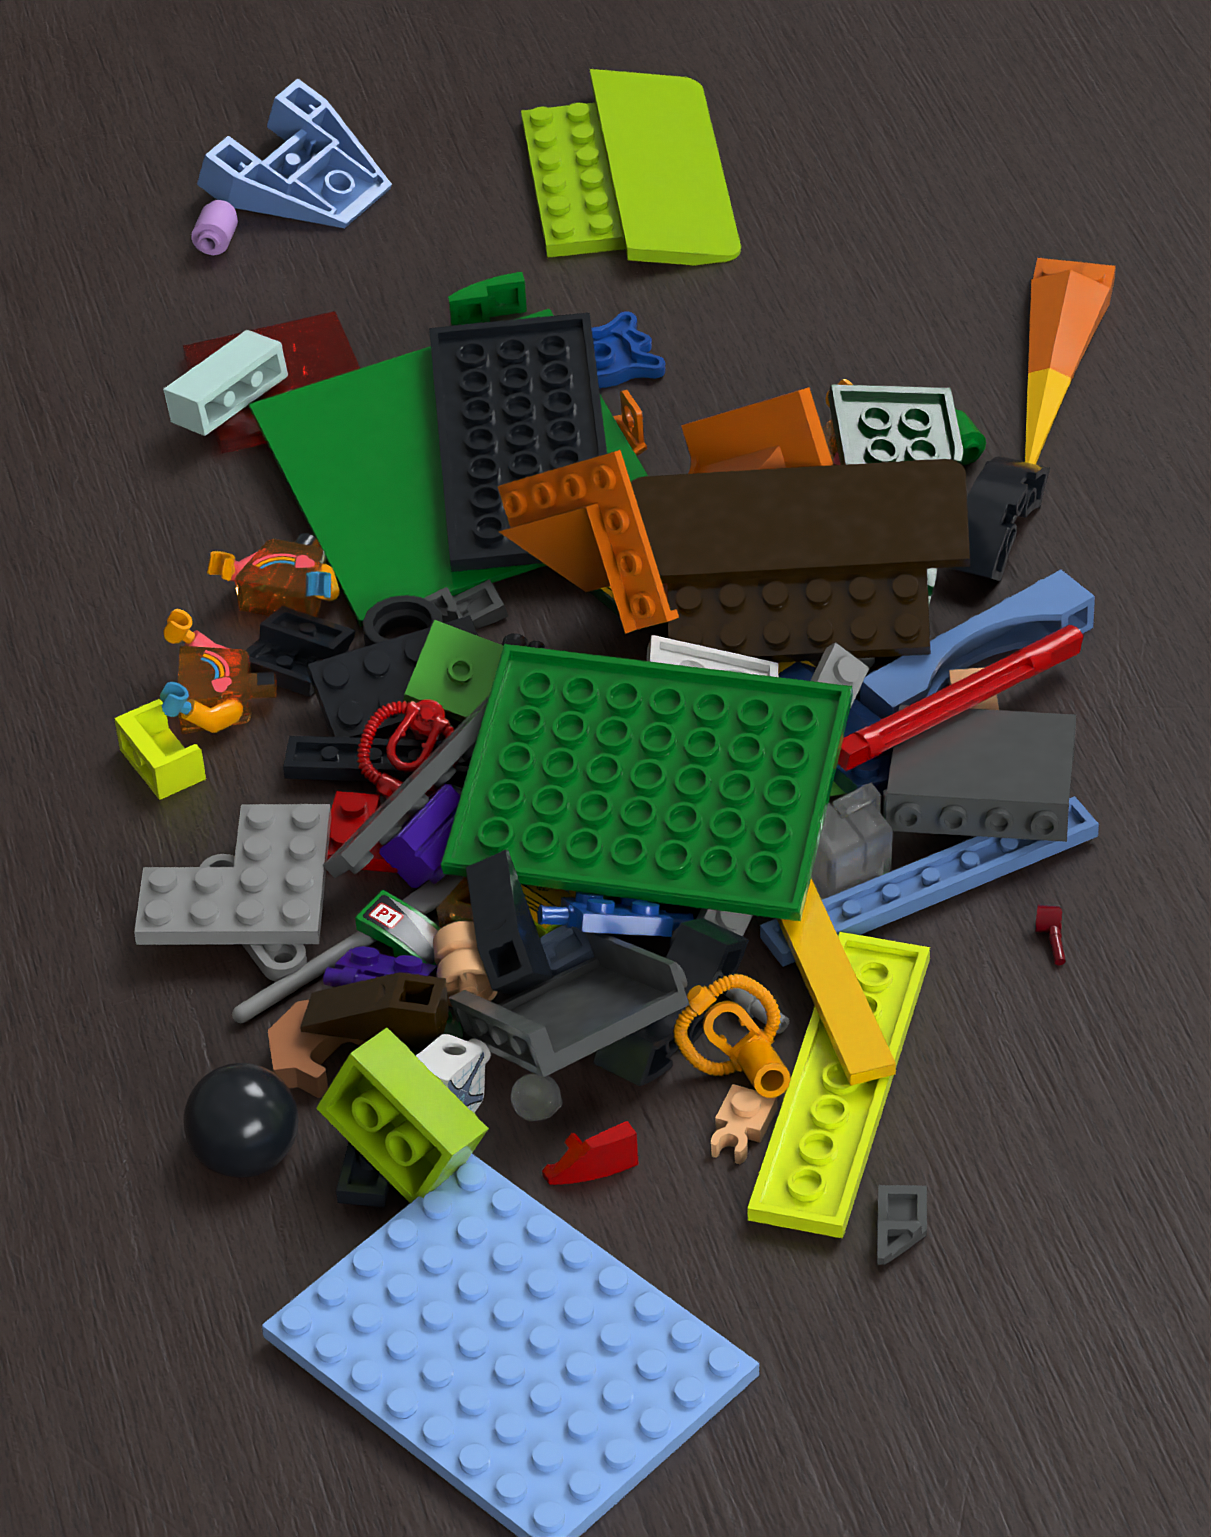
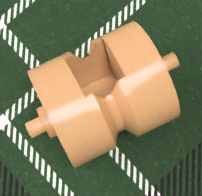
M458 921L441 928L434 936L433 949L437 965V977L446 978L448 1006L452 1007L449 997L463 990H467L488 1001L493 1000L497 991L492 990L480 957L474 922Z

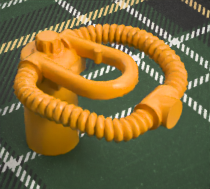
M729 974L728 977L723 976V979L718 978L717 981L713 982V985L710 984L708 986L709 988L706 986L702 987L701 985L694 986L687 994L690 1005L686 1006L678 1015L673 1029L675 1042L683 1056L686 1057V1060L693 1067L708 1075L723 1076L724 1074L734 1073L735 1070L744 1071L758 1094L763 1097L773 1098L783 1094L789 1087L791 1079L788 1069L771 1046L775 1042L774 1036L779 1029L781 1016L778 1009L779 1005L776 1004V1000L770 991H767V988L756 982V980L741 974ZM730 988H741L761 1002L766 1011L767 1023L764 1030L760 1029L746 1010L736 1002L723 1001L718 1002L712 1007L710 1006L717 1000L716 997H719V993L722 994L723 991L726 992ZM709 1007L710 1009L706 1012L702 1022L703 1032L710 1042L729 1056L731 1061L728 1060L723 1063L711 1062L704 1058V1056H701L689 1040L687 1030L691 1020H694L697 1014L701 1015ZM724 1012L735 1013L739 1017L738 1021L740 1024L746 1026L750 1031L733 1047L727 1043L724 1035L719 1036L713 1030L714 1020Z

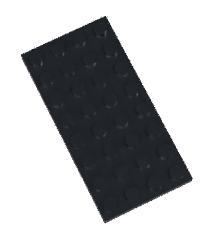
M590 312L429 328L451 572L543 563L499 533V531L510 528L497 486L607 454Z

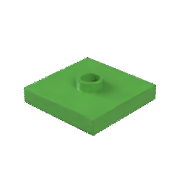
M434 620L403 700L408 702L412 700L416 703L425 699L437 701L442 705L445 716L463 722L490 695L503 645Z

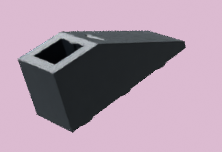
M509 850L501 851L466 867L477 948L492 990L515 995L554 978Z

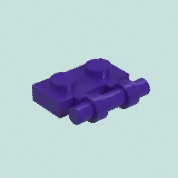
M361 946L350 948L335 963V968L327 967L323 983L326 986L337 987L398 972L436 977L437 966L422 963V960L415 956L402 955L392 957L379 954V951L375 948Z

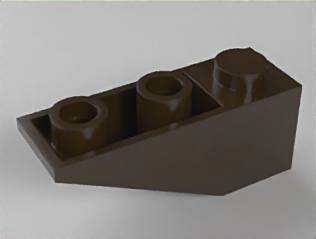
M398 972L312 992L300 1027L301 1032L368 1041L385 1028H388L407 1047L425 1049L439 1036L443 1035L447 1024L449 1012L446 978Z

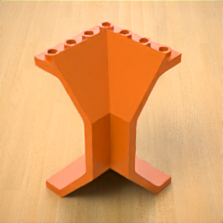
M810 387L681 425L691 457V467L688 474L833 465ZM621 450L497 486L510 528L499 531V533L585 592L611 586L625 634L679 618L677 609L670 610L668 604V583L662 584Z

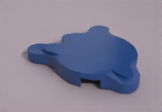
M621 312L611 322L592 328L599 388L616 386L633 378H660L665 374L666 366L664 359L660 356L646 353L652 349V339L649 335L637 331V317L635 314Z

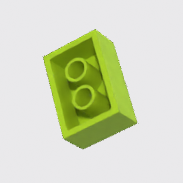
M385 1028L350 1053L316 1107L409 1203L419 1196L424 1198L427 1193L435 1190L455 1173L460 1166L465 1164L489 1129L388 1028Z

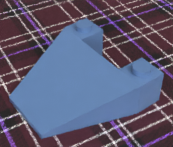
M296 79L275 97L267 128L286 142L262 161L230 136H227L205 154L197 182L199 187L215 199L226 201L237 209L346 228L389 191L392 185L330 103L299 79Z

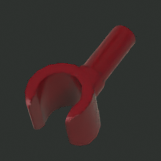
M1038 905L1036 932L1050 933L1049 940L1054 963L1056 965H1063L1066 960L1061 940L1062 909L1058 906Z

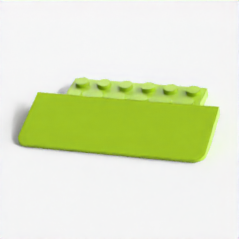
M590 69V81L595 103H573L568 106L536 107L531 110L521 111L523 132L547 258L626 249L627 259L630 261L702 265L728 262L740 255L741 244L703 87L697 81L680 76Z

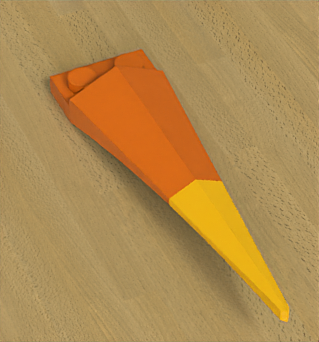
M1037 258L1033 279H1031L1025 462L1037 463L1078 365L1110 305L1116 266Z

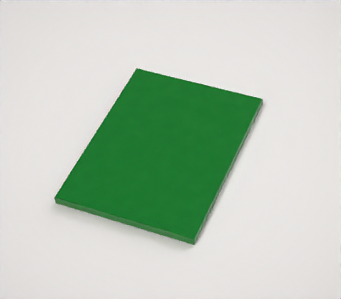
M504 644L441 863L443 874L467 877L466 867L501 851L509 850L520 884L801 921L853 698L852 686Z

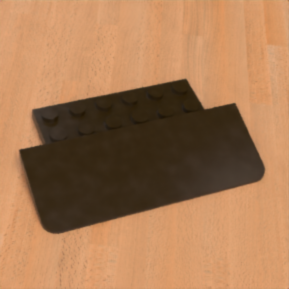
M932 459L644 476L631 481L662 584L668 583V604L670 610L677 609L679 618L668 621L669 639L777 663L819 661L825 649L834 643L840 645L856 658L931 654L927 569L970 566L966 472L964 467L955 460Z

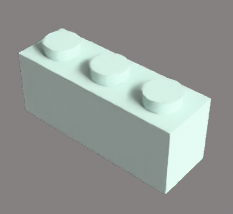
M246 330L165 387L163 390L171 423L206 436L288 376L281 342Z

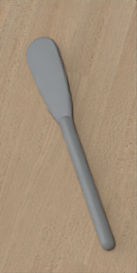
M446 874L434 885L430 881L426 882L402 901L425 915L468 892V879L464 876ZM357 931L307 962L298 971L281 978L236 1006L232 1012L233 1019L238 1023L247 1022L323 975L327 967L334 968L335 963L350 948L368 947L377 940Z

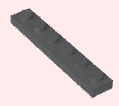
M489 696L475 708L323 864L324 868L334 878L348 870L356 874L363 869L374 857L370 852L372 847L377 842L383 846L401 830L402 827L398 821L403 815L407 813L411 817L418 812L430 799L425 793L433 785L437 789L440 788L457 772L453 764L460 757L465 761L473 755Z

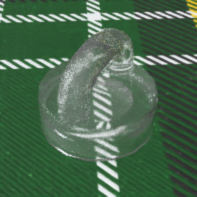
M537 1074L524 1075L516 1081L512 1088V1106L515 1112L524 1120L533 1122L548 1119L563 1104L557 1083L548 1075L545 1077Z

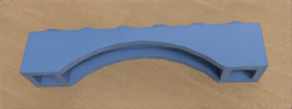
M1059 570L1044 579L1038 580L1035 584L1021 592L1004 599L988 610L971 617L968 621L946 633L938 635L930 641L931 654L901 656L882 668L870 672L865 676L860 687V702L881 719H884L898 712L899 704L912 705L943 689L949 683V670L966 669L972 664L992 655L1024 648L1067 625L1077 627L1083 634L1093 628L1095 596L1063 570Z

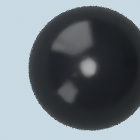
M232 1063L209 1072L196 1084L187 1099L183 1122L187 1142L192 1152L205 1166L221 1175L247 1178L271 1170L285 1158L295 1141L299 1119L295 1099L288 1086L280 1077L262 1066L250 1063Z

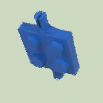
M576 891L575 898L561 897L560 907L540 905L537 920L539 925H565L566 928L573 926L581 932L671 937L672 931H675L680 923L693 920V914L667 913L666 910L659 909V904L644 900L621 897L620 900L603 899V895Z

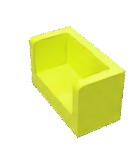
M157 699L114 719L120 751L157 798L161 800L206 780L202 750L197 744L185 748L169 729L167 715H165L162 709L163 702Z

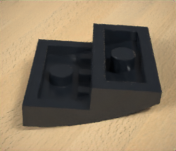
M281 606L260 623V639L241 653L245 663V668L241 673L257 679V673L274 672V685L310 697L315 691L307 673L308 664L346 653L355 638V630Z

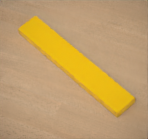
M811 878L801 921L776 919L850 1086L896 1075L895 1060Z

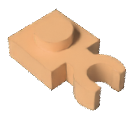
M732 1084L715 1117L716 1132L711 1137L712 1157L717 1158L724 1147L731 1146L735 1147V1163L742 1164L748 1155L747 1139L761 1143L777 1111V1097H763L756 1090Z

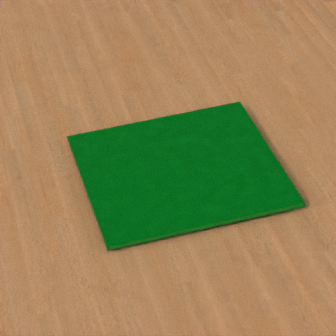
M549 308L517 319L554 315ZM431 346L249 404L250 411L326 561L333 568L336 580L360 627L363 626L362 622L367 611L377 602L389 597L410 595L425 598L445 587L449 589L452 596H455L489 579L494 583L546 565L539 563L451 572ZM600 395L607 454L621 450L630 482L639 477L648 476Z

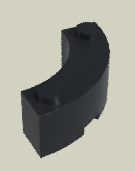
M997 456L986 462L967 496L970 566L949 567V569L1001 582L1005 565L1017 534V526L1014 522L1018 516L1026 518L1032 510L1040 508L1050 471L1049 467Z
M704 918L680 923L679 927L674 931L670 939V950L666 958L678 963L684 971L687 979V987L684 989L687 995L694 986L701 985L702 987L706 986L709 988L708 986L710 984L713 985V982L717 981L718 978L723 979V976L728 977L729 974H736L749 939ZM685 1007L598 1050L593 1064L638 1086L645 1085L660 1077L673 1066V1060L669 1058L679 1049L674 1038V1024L678 1015ZM707 1009L701 1015L697 1014L689 1024L687 1034L691 1044H694L703 1032L702 1022Z

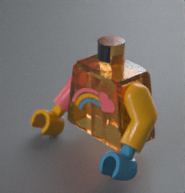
M299 534L294 542L279 539L267 540L258 552L240 561H235V556L230 553L221 551L210 552L207 574L221 575L224 580L235 582L238 607L241 611L270 616L281 606H285L317 617L322 599L333 601L339 595V586L334 570L326 564L325 551L320 548L319 541L310 534Z
M174 609L167 618L168 624L163 630L164 637L173 644L184 641L185 646H180L178 683L168 682L160 694V699L164 701L162 704L163 712L169 717H175L179 714L182 734L205 730L216 733L229 726L248 723L251 720L252 699L277 697L275 672L251 673L249 653L247 651L224 647L216 644L198 630L190 631L189 629L193 622L191 616L184 610Z

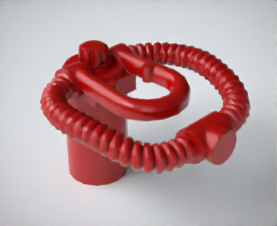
M431 699L421 700L417 703L412 700L408 703L406 701H398L397 703L393 701L391 704L387 703L386 706L383 705L381 709H377V712L373 713L374 716H370V720L367 721L363 734H361L362 738L359 740L361 743L358 744V747L360 748L357 749V752H359L357 754V758H359L357 759L358 768L362 769L361 773L365 774V778H369V781L377 784L376 792L388 799L403 782L385 772L382 774L375 770V767L371 764L369 758L371 751L369 749H371L370 745L373 744L375 732H377L381 722H384V719H387L390 715L397 714V712L398 714H405L404 719L388 741L386 747L387 757L391 765L397 770L414 772L431 755L436 741L446 739L454 731V727L450 726V721L445 717L442 705L437 701ZM408 728L412 729L416 740H427L426 743H422L423 750L420 757L411 763L402 762L398 759L395 752L400 739L406 737L405 732ZM456 761V762L453 764V767H454L455 769H456V766H455V765L458 764V761ZM433 785L425 794L430 796L437 788Z

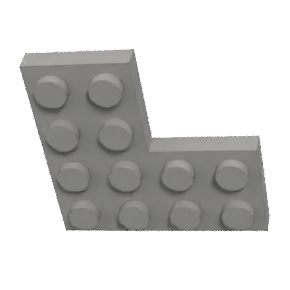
M241 804L234 867H143L134 930L136 945L319 944L326 869L323 864L327 861L331 825L330 804Z

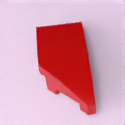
M628 1121L592 1136L584 1142L580 1140L577 1134L571 1133L564 1142L568 1146L566 1153L558 1162L552 1165L547 1164L542 1170V1176L549 1185L572 1184L607 1177L639 1165L637 1133Z

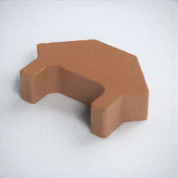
M309 1000L297 1001L268 1029L273 1073L280 1077L288 1088L298 1087L317 1098H321L328 1090L326 1069L321 1064L341 1044L352 1042L361 1046L367 1041L301 1032L300 1027Z

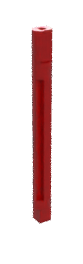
M1067 625L936 693L844 737L837 764L845 771H848L990 697L1079 654L1084 637L1082 632L1073 625Z

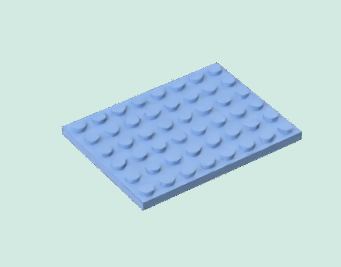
M471 1154L465 1164L460 1166L455 1173L435 1190L427 1193L424 1198L417 1197L262 1324L263 1337L518 1537H580L759 1376V1363L473 1154Z

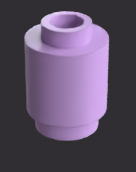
M223 200L212 201L203 207L191 234L192 242L198 250L208 255H219L226 251L238 224L235 208Z

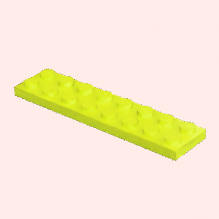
M839 932V940L897 1067L930 961V947ZM814 1007L790 1084L787 1088L747 1208L748 1221L843 1238L894 1075L850 1086L816 1007Z

